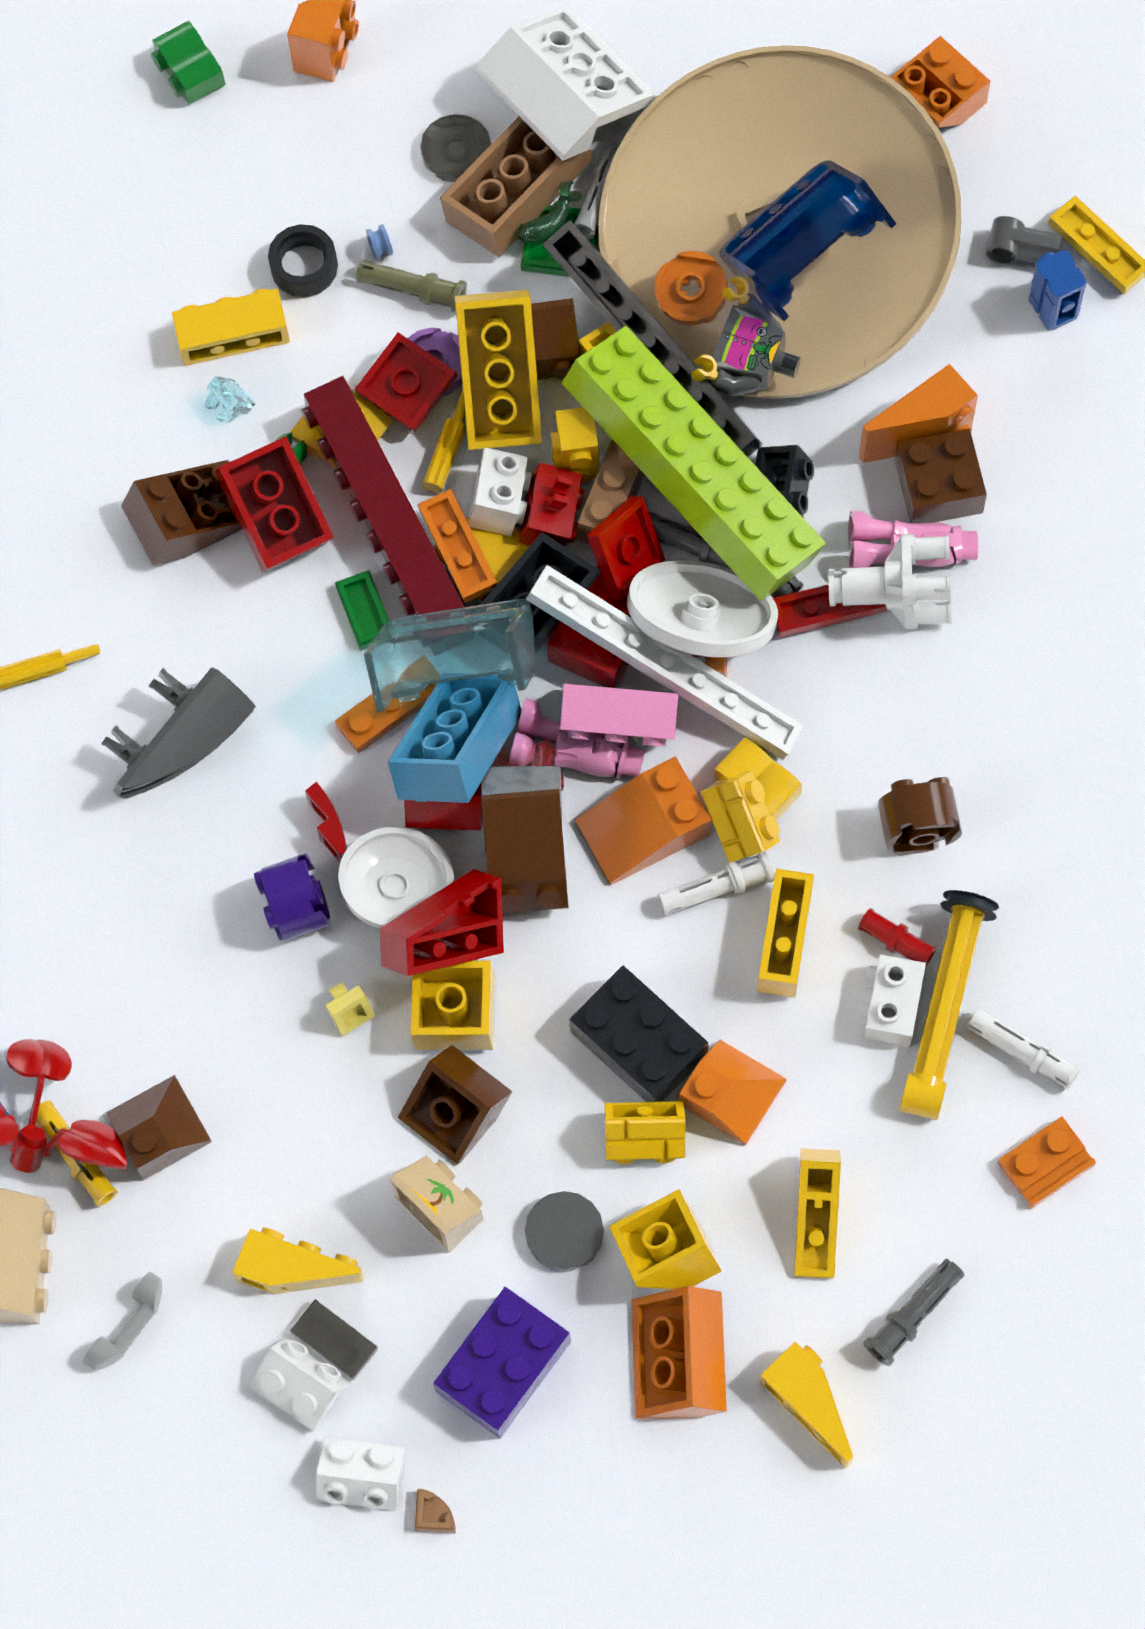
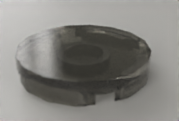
M460 114L443 116L432 122L422 135L420 149L423 163L428 170L430 169L431 172L436 174L437 178L443 181L455 182L491 145L488 131L478 120Z

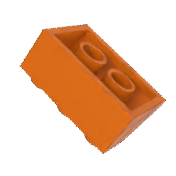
M685 1286L631 1299L635 1419L699 1418L727 1412L722 1292Z

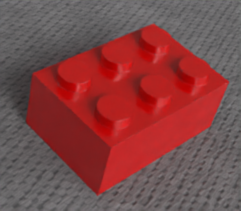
M286 436L216 469L215 474L262 573L334 539L331 529Z

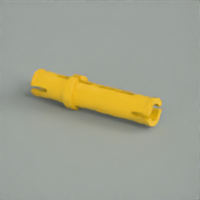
M48 1100L40 1104L36 1122L44 1130L49 1140L57 1133L55 1127L58 1131L60 1129L70 1131V1127L56 1110L52 1101ZM56 1144L55 1148L71 1169V1177L74 1181L81 1182L98 1207L107 1204L117 1195L118 1191L109 1182L99 1168V1165L79 1162L65 1155Z

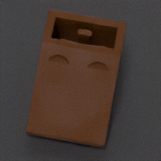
M229 460L133 481L121 508L153 566L186 558L242 530L215 474L216 469L228 463Z

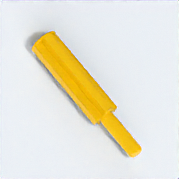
M463 391L452 419L447 418L421 484L424 489L432 493H442L465 430V424L462 422L465 416Z
M93 644L62 654L61 649L1 666L0 690L67 670L66 664L99 655L101 653L98 644Z

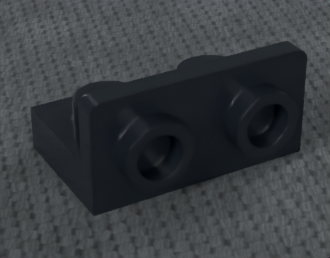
M799 445L759 447L755 466L803 517L804 513L808 510V487L814 475L812 460Z

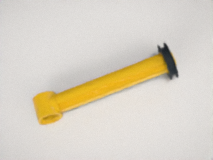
M962 890L945 891L943 897L946 900L940 903L941 908L952 915L913 1073H908L899 1110L938 1120L947 1085L944 1082V1075L982 921H994L997 916L993 911L999 909L998 903L980 894Z

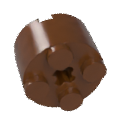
M937 777L928 782L916 784L911 779L896 781L891 784V791L882 796L878 801L886 848L889 850L893 846L894 853L917 854L935 850L933 843L945 839L947 846L958 840L962 835L954 791L947 777Z

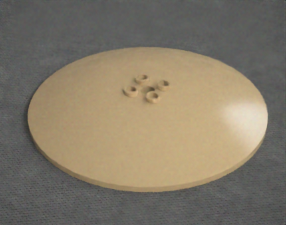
M768 46L739 51L694 69L658 95L638 116L617 149L605 179L598 220L599 247L601 255L693 362L705 354L712 357L732 306H738L739 301H726L717 318L710 323L693 326L676 323L663 314L655 296L654 283L660 267L665 262L668 263L671 259L676 258V255L684 251H700L712 256L717 261V264L724 271L728 281V288H731L736 294L737 288L730 282V279L737 276L745 278L749 285L748 293H752L771 312L785 331L786 346L784 352L801 357V363L795 378L775 372L770 387L767 390L758 389L756 392L741 394L740 396L767 399L795 398L822 393L846 385L868 374L887 362L919 332L938 305L953 272L960 244L962 213L957 174L949 149L929 114L907 90L880 70L851 56L809 46ZM779 223H787L792 227V231L787 238L777 239L772 235L773 228ZM691 280L689 285L682 286V290L687 293L688 297L694 296L695 293H699L701 290L697 286L696 280ZM695 363L699 369L703 370L701 365Z

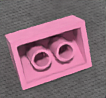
M563 684L559 730H567V738L589 740L591 732L605 734V741L627 743L628 736L643 737V745L665 747L666 739L675 740L679 694Z

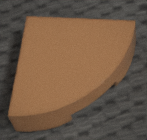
M417 1488L414 1530L418 1532L456 1533L454 1517L448 1505L433 1492Z

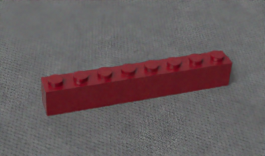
M344 376L304 393L305 407L301 409L304 420L309 429L316 427L321 438L317 440L318 446L326 460L333 459L337 467L333 471L334 477L342 491L348 489L353 498V501L349 502L351 510L358 522L365 521L370 531L366 533L368 543L375 554L381 552L386 562L382 565V568L391 585L397 583L403 595L398 597L399 602L407 617L414 615L419 627L415 628V632L423 648L425 649L430 646L434 656L437 657L474 639L475 626Z

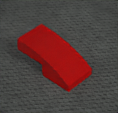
M316 781L305 790L308 804L324 821L316 827L320 841L340 863L347 850L342 825L333 804Z

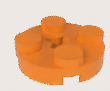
M684 251L677 254V257L671 259L668 263L665 262L660 267L654 283L655 296L663 314L676 323L689 326L714 321L727 301L722 295L723 289L728 288V281L722 267L717 264V261L712 256L700 251ZM691 280H696L697 286L701 290L699 293H695L694 296L688 297L687 293L682 290V286H687Z

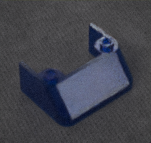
M826 160L810 169L729 239L720 249L719 256L736 277L745 278L749 285V291L768 311L785 321L790 316L783 307L792 299L794 285L791 280L844 234L850 237H863L875 228L877 221L889 228H893L897 223L863 178L831 160Z

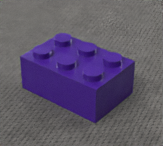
M504 1286L433 1382L435 1392L500 1439L571 1343L570 1332Z

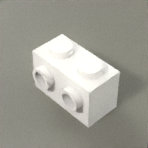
M484 447L477 469L468 522L471 528L511 536L516 522L523 523L527 502L521 501L522 494L527 495L531 481V473L525 472L528 457Z
M880 954L878 966H869L865 988L873 989L871 1003H862L858 1024L866 1026L864 1039L910 1047L926 963Z

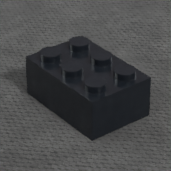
M624 965L569 1019L570 1033L645 1102H663L708 1053L709 1042Z

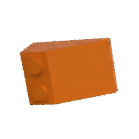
M948 364L863 425L859 459L863 463L894 458L897 442L969 428L972 431L978 398L977 393Z
M676 756L642 772L575 819L577 827L609 885L710 836L712 830V819Z

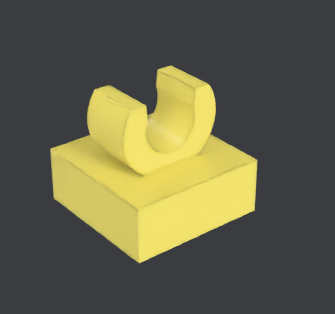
M341 982L329 989V993L334 1000L325 1006L334 1025L342 1036L375 1017L370 1003L359 985L348 991Z

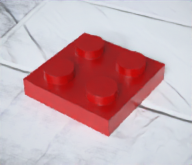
M397 332L354 390L358 395L415 434L458 375L454 369Z
M643 496L629 497L587 535L611 599H624L629 593L633 578L640 571L666 560Z

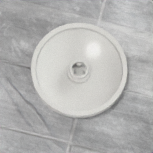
M676 560L651 565L640 571L633 578L627 598L628 612L632 620L643 632L671 648L700 656L735 657L755 652L772 639L778 620V609L771 595L760 601L732 569L707 562Z

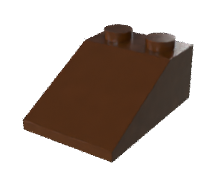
M559 789L481 795L488 874L501 878L502 913L569 908Z

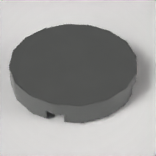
M561 1191L548 1194L535 1203L527 1216L525 1236L528 1248L535 1259L549 1269L563 1272L575 1270V1268L591 1262L602 1246L604 1227L601 1214L590 1200L578 1193Z

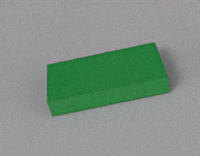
M370 570L334 582L360 651L395 639V634Z

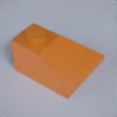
M719 1040L694 1069L679 1093V1101H683L684 1109L747 1145L787 1079L731 1045Z

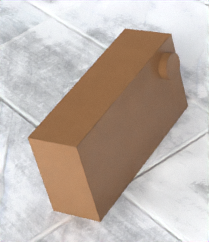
M518 116L442 194L440 201L446 222L497 257H500L524 233L529 224L535 218L537 219L544 212V209L593 161L591 150L589 149L566 160H562Z

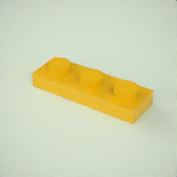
M1076 195L1049 217L1048 224L1059 235H1062L1074 249L1124 295L1145 278V259Z

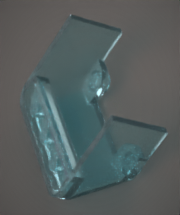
M526 599L508 600L406 616L385 623L363 654L377 712L385 711L393 698H397L399 702H408L419 698V692L423 691L428 684L494 674L498 675L499 680L507 681L508 685H517L518 691L526 690L536 672L533 614L530 602Z

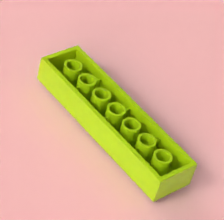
M627 326L575 360L562 385L760 601L764 600L811 564L826 542Z

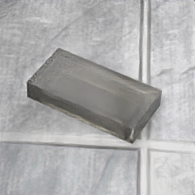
M314 1299L290 1330L293 1335L353 1381L378 1350V1346L316 1299Z

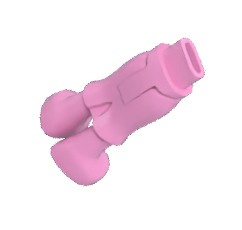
M850 511L848 520V542L851 544L849 568L871 567L876 564L885 563L901 534H915V538L949 535L950 560H916V564L912 565L941 567L953 563L961 564L962 560H977L978 558L977 531H961V526L953 527L943 523H904L899 520H894V522L873 519L862 511ZM873 539H890V545L869 543L867 541Z
M529 698L525 699L518 733L515 735L510 754L509 766H526L530 763L561 766V768L575 769L594 776H614L618 779H621L622 774L631 777H637L640 774L645 749L629 746L630 741L624 743V745L618 742L605 741V734L590 732L589 740L567 738V730H559L560 723L542 716L537 701ZM531 738L556 741L555 747L537 743Z

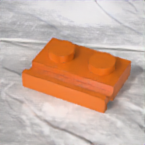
M1061 1116L1001 1157L997 1164L1032 1209L1094 1167L1096 1160L1089 1155L1084 1144L1063 1116Z

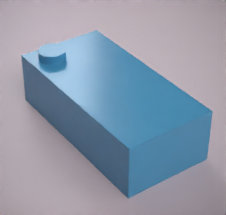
M445 673L442 675L388 761L398 800L469 803L521 716L522 710L513 676Z

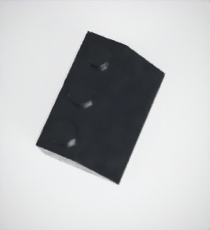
M543 532L539 534L472 614L478 634L507 654L532 657L561 622L526 600L546 565L586 590L601 574L599 568Z

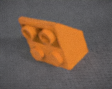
M306 0L298 4L287 33L294 72L334 82L338 70L345 68L348 58L347 46L349 41H354L358 34L359 20L355 19L356 1Z
M942 36L935 39L891 76L892 79L918 101L938 127L963 124L982 108L988 100L990 80Z

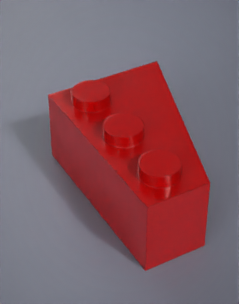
M473 869L379 928L381 966L400 974L411 976L504 953L501 878Z

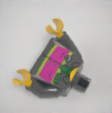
M739 276L731 278L730 282L736 286L737 294L731 288H725L722 291V295L727 301L738 300V306H732L712 357L705 354L694 360L696 364L703 367V370L696 369L691 372L692 379L700 382L708 378V382L714 387L731 396L756 392L758 389L767 390L770 387L775 372L795 378L801 363V357L784 352L786 336L781 324L752 293H748L749 285L745 278Z

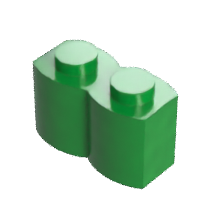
M189 20L152 39L155 51L151 52V57L160 72L166 70L170 76L167 80L177 98L183 96L186 102L191 104L226 85L220 65Z

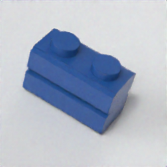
M1068 250L1046 253L1035 263L1029 302L1036 313H1040L1039 318L1046 329L1053 331L1077 319L1087 280L1081 270L1075 268L1076 263Z

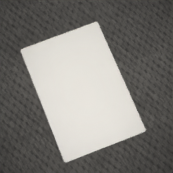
M395 806L382 828L405 827V810ZM410 828L422 832L435 840L444 849L449 859L462 839L461 836L446 829ZM390 858L376 863L368 870L364 878L363 889L367 900L376 909L388 914H403L424 901L428 891V883L423 871L414 863L405 859ZM390 871H400L406 874L411 883L409 893L404 898L396 900L384 896L380 890V880L384 874ZM398 876L389 877L384 882L385 889L392 894H400L407 887L404 879Z

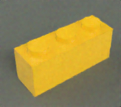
M278 288L272 290L258 289L249 295L236 298L222 297L213 303L200 306L195 304L187 305L180 310L171 312L184 366L290 343Z
M776 868L757 992L793 998L796 996L814 874Z

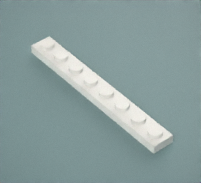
M546 565L526 598L532 604L676 694H679L780 759L784 760L790 753L803 728L802 724L692 655L653 639L643 632L631 617Z

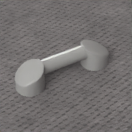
M149 1272L141 1279L133 1292L132 1298L142 1305L113 1343L103 1336L94 1342L85 1355L83 1362L93 1370H100L124 1357L134 1340L158 1311L162 1295L161 1278Z

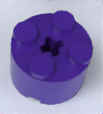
M307 853L263 867L260 871L254 872L257 888L260 894L265 893L269 904L263 907L270 929L275 928L280 941H288L331 926L328 920L331 919L320 880H316L314 875H309V871L315 868Z

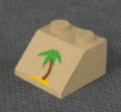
M425 1156L396 1172L390 1178L395 1198L450 1252L484 1220L482 1210L480 1209L483 1203L468 1187L462 1191L452 1181L456 1176L444 1162L439 1160L437 1163H434L428 1156Z

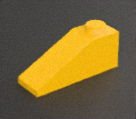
M800 1148L794 1276L834 1278L841 1171L840 1150Z
M794 1342L761 1374L760 1383L846 1469L852 1463L854 1456L825 1372L820 1367L823 1361L808 1345L801 1348Z

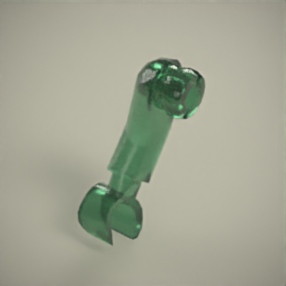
M573 180L560 183V197L558 201L553 203L548 214L518 226L517 237L521 242L537 243L551 237L564 225L570 211V203L579 201L582 198L580 191L570 192V188L574 183Z

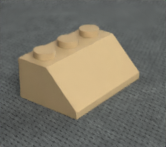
M0 1188V1322L40 1324V1314L46 1313L48 1307V1290L43 1289L44 1273L49 1274L52 1267V1251L47 1249L48 1234L53 1235L55 1232L56 1213L51 1211V1207L45 1198Z

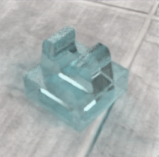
M215 376L207 385L210 394L205 401V406L207 409L215 410L220 403L222 404L223 411L217 417V420L220 422L229 423L239 414H248L256 404L234 379Z

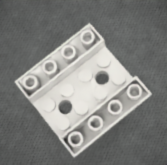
M562 6L511 26L475 67V71L562 160L589 150L597 127L631 113L638 118L658 96L584 20L567 6Z

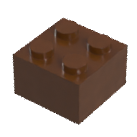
M970 428L897 442L895 465L910 523H934L983 513L987 493Z

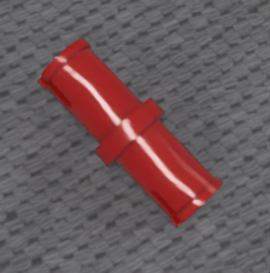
M872 908L867 910L858 925L860 931H864L885 944L887 951L891 953L897 951L910 960L926 963L925 968L932 960L937 949L935 946H931L908 932L909 927L902 923L897 925L875 912Z

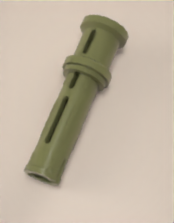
M365 259L360 261L359 264L363 267L358 266L356 272L357 282L416 296L425 305L435 303L447 306L455 313L454 296L466 295L467 293L466 281L459 280L458 283L438 278L436 273H427L425 276L373 263Z

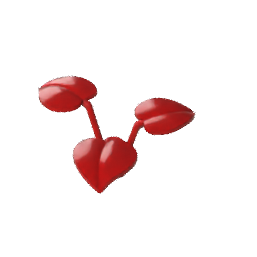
M24 1039L13 1043L6 1055L8 1066L21 1076L37 1077V1084L29 1122L22 1130L19 1131L15 1117L13 1115H6L3 1106L0 1104V1147L10 1145V1164L12 1167L24 1173L37 1171L41 1166L43 1156L50 1157L52 1149L57 1144L58 1148L65 1155L73 1159L99 1166L126 1170L127 1158L123 1143L116 1131L102 1122L94 1120L75 1121L72 1123L70 1131L60 1129L47 1143L44 1130L35 1126L45 1078L53 1081L65 1080L70 1075L72 1069L71 1057L63 1047L48 1040Z

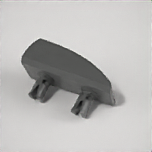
M213 667L209 669L195 688L191 687L190 689L168 673L165 668H162L158 676L165 684L153 679L148 686L175 706L173 709L175 711L161 730L148 745L144 744L142 747L116 725L112 729L111 734L120 743L107 736L101 743L128 764L126 767L128 770L117 782L113 790L118 797L129 798L156 788L179 776L217 749L248 718L256 705L229 678Z

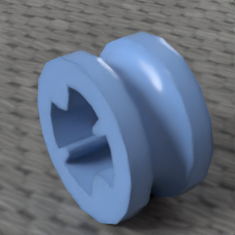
M383 224L378 225L376 231H372L370 228L365 230L370 249L376 261L381 259L382 254L393 255L392 245Z

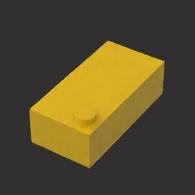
M517 290L454 296L469 450L484 449V447L496 448L542 443L529 291Z

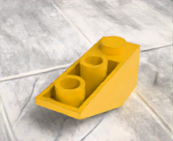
M262 1227L261 1232L249 1229L232 1272L236 1281L271 1294L360 1283L364 1279L362 1269L357 1267L358 1262L342 1254H336L335 1258L320 1254L321 1248L306 1241L300 1240L298 1245L283 1240V1234L266 1227Z

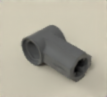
M999 216L993 220L986 256L992 261L1001 264H1012L1017 260L1036 263L1046 253L1059 252L1062 235L1027 228L1022 221L1011 216Z

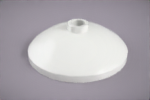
M383 827L363 834L347 848L339 865L338 886L344 903L356 917L373 927L381 928L401 915L388 914L376 909L365 896L363 889L365 875L373 865L382 860L399 858L417 865L423 871L428 883L425 899L454 882L453 867L448 855L428 835L405 827ZM400 871L387 872L380 880V890L387 898L401 899L410 891V879ZM392 876H398L404 879L407 887L400 894H392L385 889V880Z

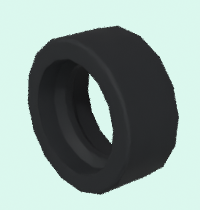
M298 224L287 227L275 236L269 247L268 261L273 281L282 291L292 296L309 297L317 295L327 289L336 277L338 260L333 240L324 230L314 225ZM302 245L313 246L323 252L324 264L313 274L296 276L283 269L282 258L294 247Z

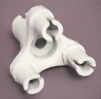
M901 534L886 559L884 567L842 568V571L828 569L830 606H836V603H843V606L886 604L887 610L890 609L905 629L918 628V624H952L950 576L916 578V574L912 575V564H916V560H950L949 535L915 538V534ZM924 600H947V601L917 602V601H924Z

